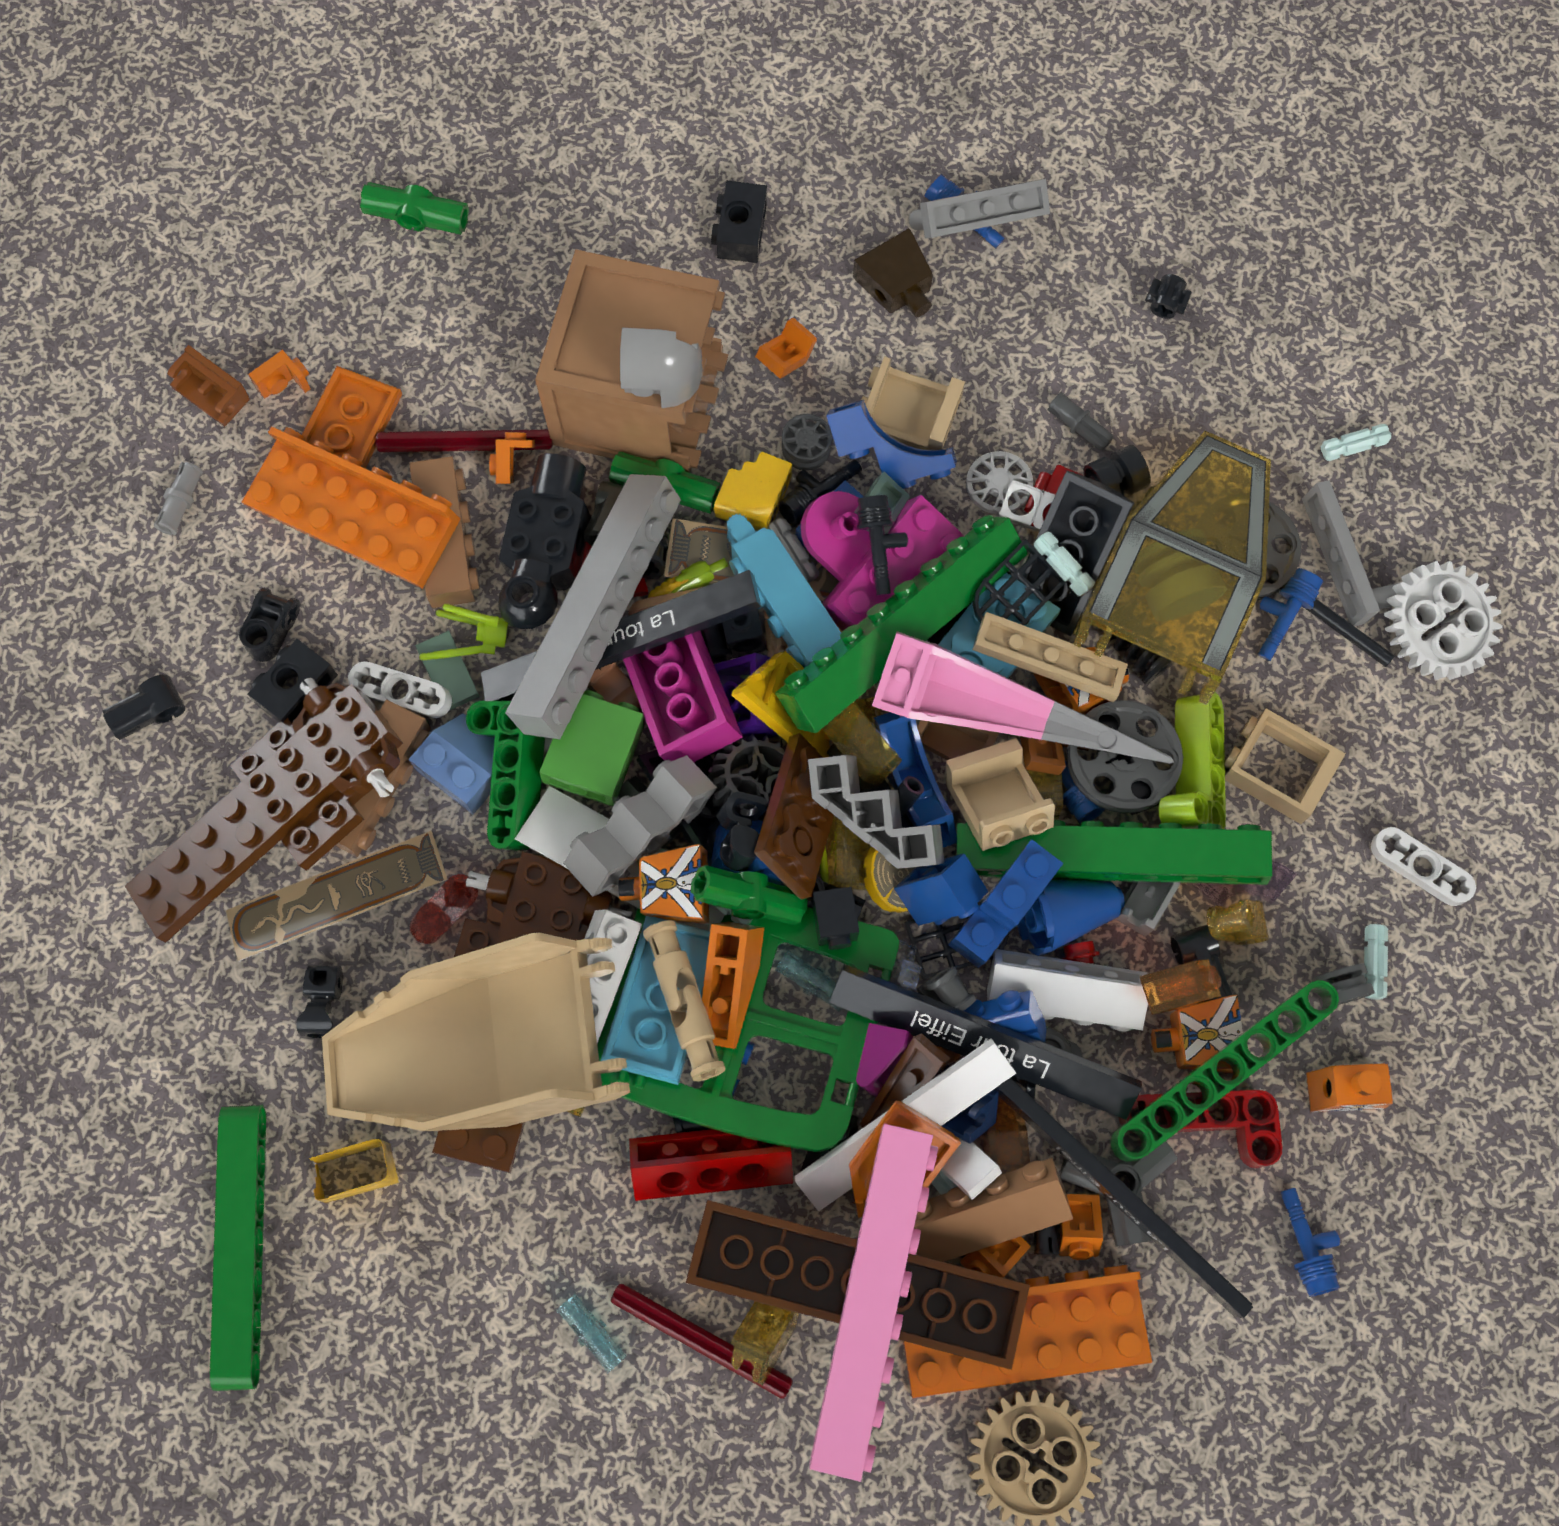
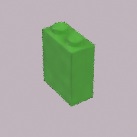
M585 690L561 738L552 739L539 772L542 782L613 807L645 726L644 714L640 713V710L632 704L619 702L616 705L604 701V697L596 692Z

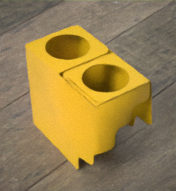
M761 452L756 462H744L741 470L729 469L714 504L715 517L728 521L732 515L741 514V516L747 518V521L751 523L755 531L762 528L768 529L773 511L779 501L784 498L791 481L792 463ZM786 484V490L782 496L783 488ZM777 507V511H776L775 518H776L777 513H778V511H779V507Z
M380 1139L365 1141L309 1158L316 1163V1189L313 1190L315 1199L323 1203H329L399 1183L391 1144ZM383 1147L387 1174L383 1180L338 1193L325 1199L318 1168L319 1163Z

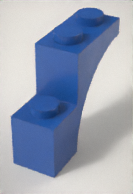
M864 399L830 409L826 415L839 457L849 455L850 459L859 458L869 454V448L874 447L881 473H887L902 489L917 484L916 479L930 476L931 480L943 478L951 474L950 469L956 468L957 460L953 447L941 450H923L896 441L876 424L866 407Z
M891 712L874 717L886 777L894 790L898 788L907 776L918 779L924 786V792L906 813L913 827L940 824L943 848L957 843L953 813L946 803L930 768L916 719L906 718Z
M1031 840L981 902L979 909L968 917L948 945L977 968L981 967L988 961L1008 932L1019 924L1063 863L1035 841Z

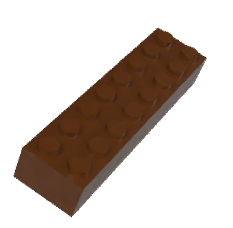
M707 1200L686 1283L839 1324L857 1239ZM908 1254L905 1271L912 1272V1278L907 1298L899 1297L896 1313L903 1315V1321L898 1340L1012 1370L1030 1285L930 1258Z

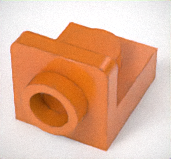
M283 349L248 374L256 390L264 399L271 394L275 395L282 392L292 379L305 393L311 389L306 380V377L310 375L306 367L297 357L291 360Z
M1067 1194L1073 1219L1060 1223L1059 1255L1070 1256L1075 1260H1087L1091 1257H1098L1103 1242L1100 1196Z
M1020 1236L966 1254L960 1262L967 1269L1004 1278L1031 1246Z

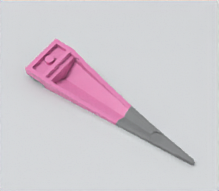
M896 632L872 703L873 707L910 719L1041 739L1169 764L1174 762L1171 756L935 643L900 632Z

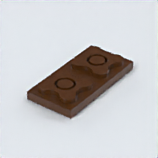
M801 733L789 737L754 854L800 899H805L812 896L834 814L824 809L812 799L808 759L823 757Z

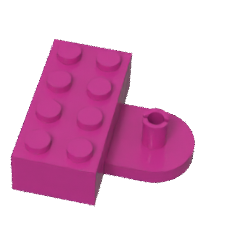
M830 492L818 497L806 508L801 521L803 543L808 552L840 581L822 604L841 631L852 625L859 624L867 617V612L871 607L888 600L894 595L893 591L899 584L912 580L921 572L920 568L923 564L941 556L947 551L946 546L951 541L964 537L922 495L907 500L894 522L895 525L887 533L905 532L908 536L907 547L886 549L887 570L889 571L888 577L890 578L891 594L876 595V578L874 577L869 532L867 530H857L859 518L854 512L858 507L859 498L847 492Z

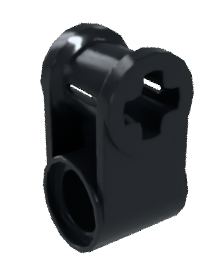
M265 587L258 591L252 603V608L239 631L240 641L252 659L258 662H267L276 657L288 631L293 627L300 611V601L298 599H284L273 595L271 590ZM267 636V639L262 644L253 645V642L258 637Z

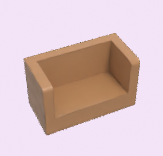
M920 720L917 726L923 748L946 760L993 746L999 735V732Z

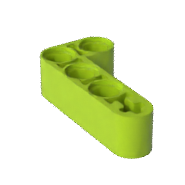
M1216 692L1178 698L1175 703V731L1182 746L1183 764L1176 783V795H1168L1160 799L1159 817L1161 823L1182 824L1184 829H1198V825L1211 823L1219 824L1222 829H1225V745L1222 700Z

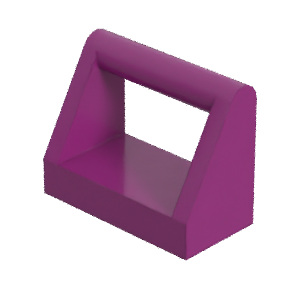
M869 1023L856 1077L857 1084L876 1098L914 1036L907 1030Z

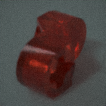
M456 874L450 877L414 915L410 921V931L417 941L424 944H432L438 941L475 902L478 897V889L466 886V880L469 878L467 875Z

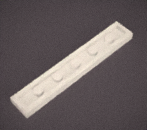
M991 1038L901 1102L942 1126L1015 1075L1016 1072ZM887 1112L794 1176L796 1184L818 1211L853 1188L849 1163Z

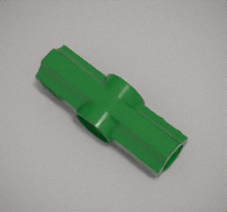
M368 182L367 185L364 184L361 192L360 208L364 214L396 220L401 227L412 230V227H414L413 231L418 232L423 231L425 227L460 235L462 232H465L469 213L467 203L436 197L428 189L413 184L407 185L405 189H399Z
M621 451L615 455L609 475L610 482L622 486L625 485L630 474L666 476L681 499L680 505L709 514L714 510V504L721 488L720 482L688 473L681 465L674 461L658 459L656 462Z
M704 865L697 869L694 878L691 880V893L695 896V901L731 909V915L737 918L749 920L766 918L795 925L801 923V919L807 911L808 898L800 899L789 887L768 882V876L759 872L745 871L733 873Z

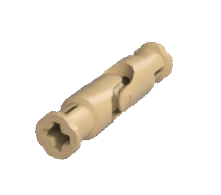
M662 921L647 927L643 931L645 940L649 941L655 958L653 967L668 1006L680 1047L687 1052L693 1070L690 1072L692 1080L704 1081L718 1076L726 1068L723 1061H719L713 1043L715 1034L703 1004L687 953L680 948L675 933L677 931L675 921Z

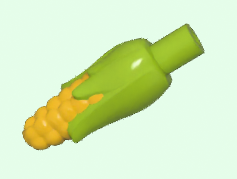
M725 558L710 565L706 561L695 562L686 569L681 570L678 576L664 580L660 586L650 591L648 598L708 586L714 579L713 573L729 566Z

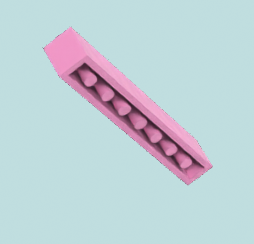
M883 1124L811 1453L810 1470L861 1482L863 1471L871 1473L876 1446L869 1444L872 1427L880 1428L885 1408V1402L878 1400L881 1383H890L894 1358L887 1357L891 1339L898 1341L903 1321V1315L896 1313L900 1296L907 1298L912 1278V1272L905 1271L908 1254L916 1255L921 1230L914 1228L917 1212L925 1213L930 1188L923 1187L926 1170H934L938 1147L931 1145L933 1135L888 1124Z

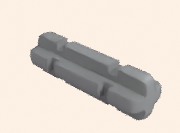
M779 518L773 521L768 526V529L775 532L807 582L810 583L819 576V571L813 562H808L810 557L796 534L792 535L790 533L792 528L787 520Z

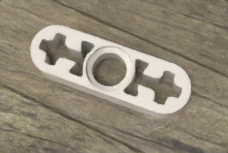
M371 662L357 663L352 667L348 675L349 685L352 683L370 699L382 703L387 699L411 712L430 718L444 716L452 705L450 692L438 683ZM371 675L375 679L382 681L381 688L370 683L364 684L360 682L362 676ZM400 680H405L408 683L406 696L402 699H394L392 696L393 685ZM419 692L424 695H436L439 697L438 705L432 704L430 706L427 702L418 699Z
M1388 827L1380 831L1372 839L1371 851L1377 860L1444 903L1458 906L1474 896L1476 883L1468 872L1404 831L1395 827ZM1393 838L1396 841L1394 847L1399 851L1394 850L1389 854L1385 851L1386 844L1383 841ZM1409 848L1412 849L1413 853L1405 859L1404 864L1400 862L1405 856L1402 853L1408 851ZM1416 857L1426 858L1431 863L1432 872L1430 876H1421L1415 871L1413 862ZM1442 870L1446 871V873L1441 876V878H1443L1444 880L1438 882L1437 885L1434 884L1433 881L1440 876ZM1455 880H1459L1461 882L1460 889L1464 893L1460 892L1457 895H1453L1451 893L1452 886L1447 882L1452 883Z

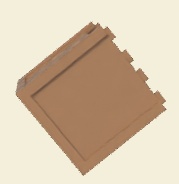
M575 249L535 379L553 445L614 459L619 451L656 462L658 459H667L678 463L688 473H690L691 467L697 469L702 454L701 450H696L700 433L707 434L711 421V416L706 415L708 405L715 406L719 388L713 386L717 372L725 371L728 354L723 353L722 339L714 338L715 328L708 327L712 310L721 311L725 298V292L719 291V280ZM622 328L676 332L677 340L690 345L698 343L702 350L703 371L699 388L694 395L678 406L662 408L660 394L640 397L632 393H625V390L621 389L620 381Z

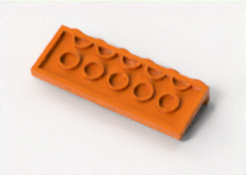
M271 426L268 434L276 441L243 498L242 503L265 516L423 589L461 520L450 509L453 504L434 493L431 498L421 494L422 490L406 480L398 484L392 481L393 477L377 467H373L371 471L362 467L363 463L351 455L344 453L342 458L333 454L334 450L322 442L315 440L313 444L304 441L305 437L291 428L286 427L283 432Z
M1128 1265L1103 1268L1105 1276L1089 1278L1088 1270L1065 1273V1282L1050 1284L1049 1276L1025 1279V1284L1030 1285L1012 1370L903 1341L911 1397L917 1398L1152 1363L1137 1281L1141 1280L1140 1271L1129 1272Z

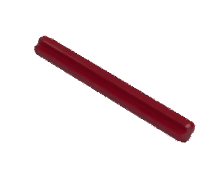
M548 429L379 432L376 435L378 452L496 451V440L505 439V432L526 433V440H535L534 448L514 447V450H550L553 447V441L550 438Z
M619 1284L611 1297L612 1304L781 1399L787 1396L793 1384V1380L789 1376L625 1284Z

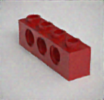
M715 1129L629 1138L630 1170L635 1201L793 1184L791 1147L749 1139Z

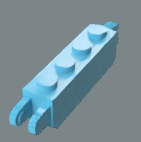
M741 514L732 515L727 521L728 542H731L732 560L729 561L730 567L734 575L747 570L753 573L761 606L769 617L767 622L776 638L782 637L789 647L786 649L787 653L805 668L813 662L812 657L818 651L831 647L840 639L841 631L775 532L766 528L755 531L751 523L747 521V518L741 516Z

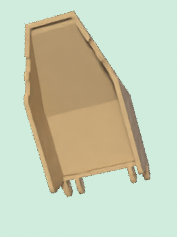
M531 933L408 971L400 977L401 982L388 992L382 991L373 998V1004L363 1011L354 1012L322 1037L327 1115L420 1131L507 1127L616 1100L630 1093L629 1083L614 1082L610 1085L602 1086L601 1073L618 1072L627 1068L626 1059L614 1058L599 1062L589 978L602 977L614 973L615 965L609 961L588 965L587 954L608 951L612 948V940L610 938H592L575 941L544 933Z

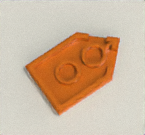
M895 1101L849 1163L858 1218L863 1217L883 1124L933 1135L931 1145L937 1146L938 1152L934 1170H926L923 1187L927 1188L959 1147L961 1141L952 1132L905 1103Z

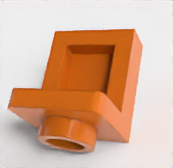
M791 318L786 322L782 334L761 345L755 357L781 379L807 362L817 338L795 318Z
M505 432V439L496 440V454H490L489 458L490 475L496 476V484L514 483V447H535V440H526V433Z

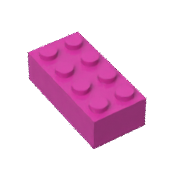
M701 631L623 659L656 749L663 760L669 759L674 761L687 755L693 762H696L743 737Z

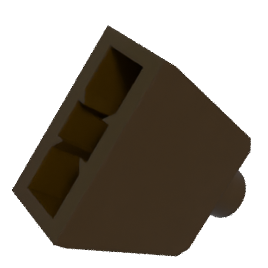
M909 228L854 260L853 278L889 313H893L907 305L912 314L917 318L927 313L932 307V303L925 294L931 290L933 274Z

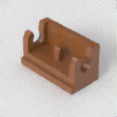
M188 345L184 349L185 352L168 370L167 374L174 378L170 386L225 427L247 404L250 397L239 381Z

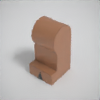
M616 662L594 671L587 686L591 691L602 695L604 701L616 705L619 702H626L636 706L640 710L639 712L643 713L631 681L618 668Z

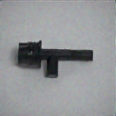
M852 460L821 482L806 470L800 471L796 476V481L799 484L778 503L779 511L783 518L791 525L801 522L803 514L810 503L818 497L832 492L845 480L848 481L862 471L860 463L857 460Z
M887 495L862 497L858 499L859 510L857 513L859 525H857V530H869L874 577L876 578V595L891 594L886 549L907 547L908 536L905 532L884 534V527L895 525L891 518V508L888 505Z

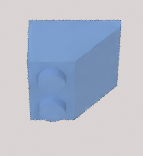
M463 713L433 730L409 758V761L419 774L474 815L490 795L495 737L472 733L467 727L466 715Z

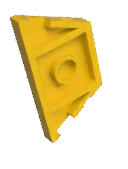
M786 651L774 654L732 691L731 695L787 743L790 736L801 733L823 758L829 757L827 754L830 748L829 740L836 739L834 721H830L817 733L799 730L775 694L776 691L785 685L784 681L789 675L804 669Z

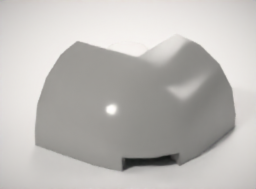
M622 328L620 348L621 389H624L625 393H632L640 397L660 394L662 408L675 407L689 400L698 390L702 378V350L699 344L690 345L677 340L676 332Z

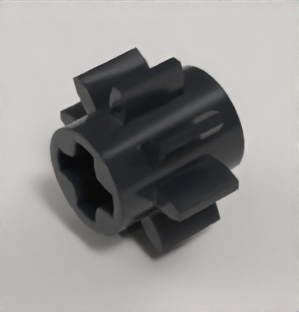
M1166 274L1162 277L1161 281L1156 278L1153 279L1145 301L1152 303L1150 309L1153 314L1161 318L1170 319L1175 316L1176 312L1184 314L1192 292L1185 290L1187 283L1183 278L1174 274Z

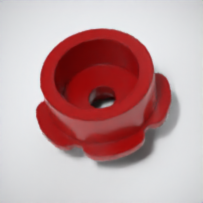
M1093 941L1080 942L1063 947L1064 960L1094 964L1093 957L1100 955L1099 951H1095Z

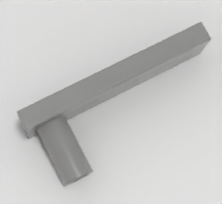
M1046 179L920 203L921 209L914 210L910 214L909 224L914 230H924L926 239L1050 214Z
M1330 480L1316 483L1302 498L1348 621L1353 626H1359L1368 622L1380 612V609L1393 607L1386 600L1397 595L1392 589L1396 584L1371 588Z

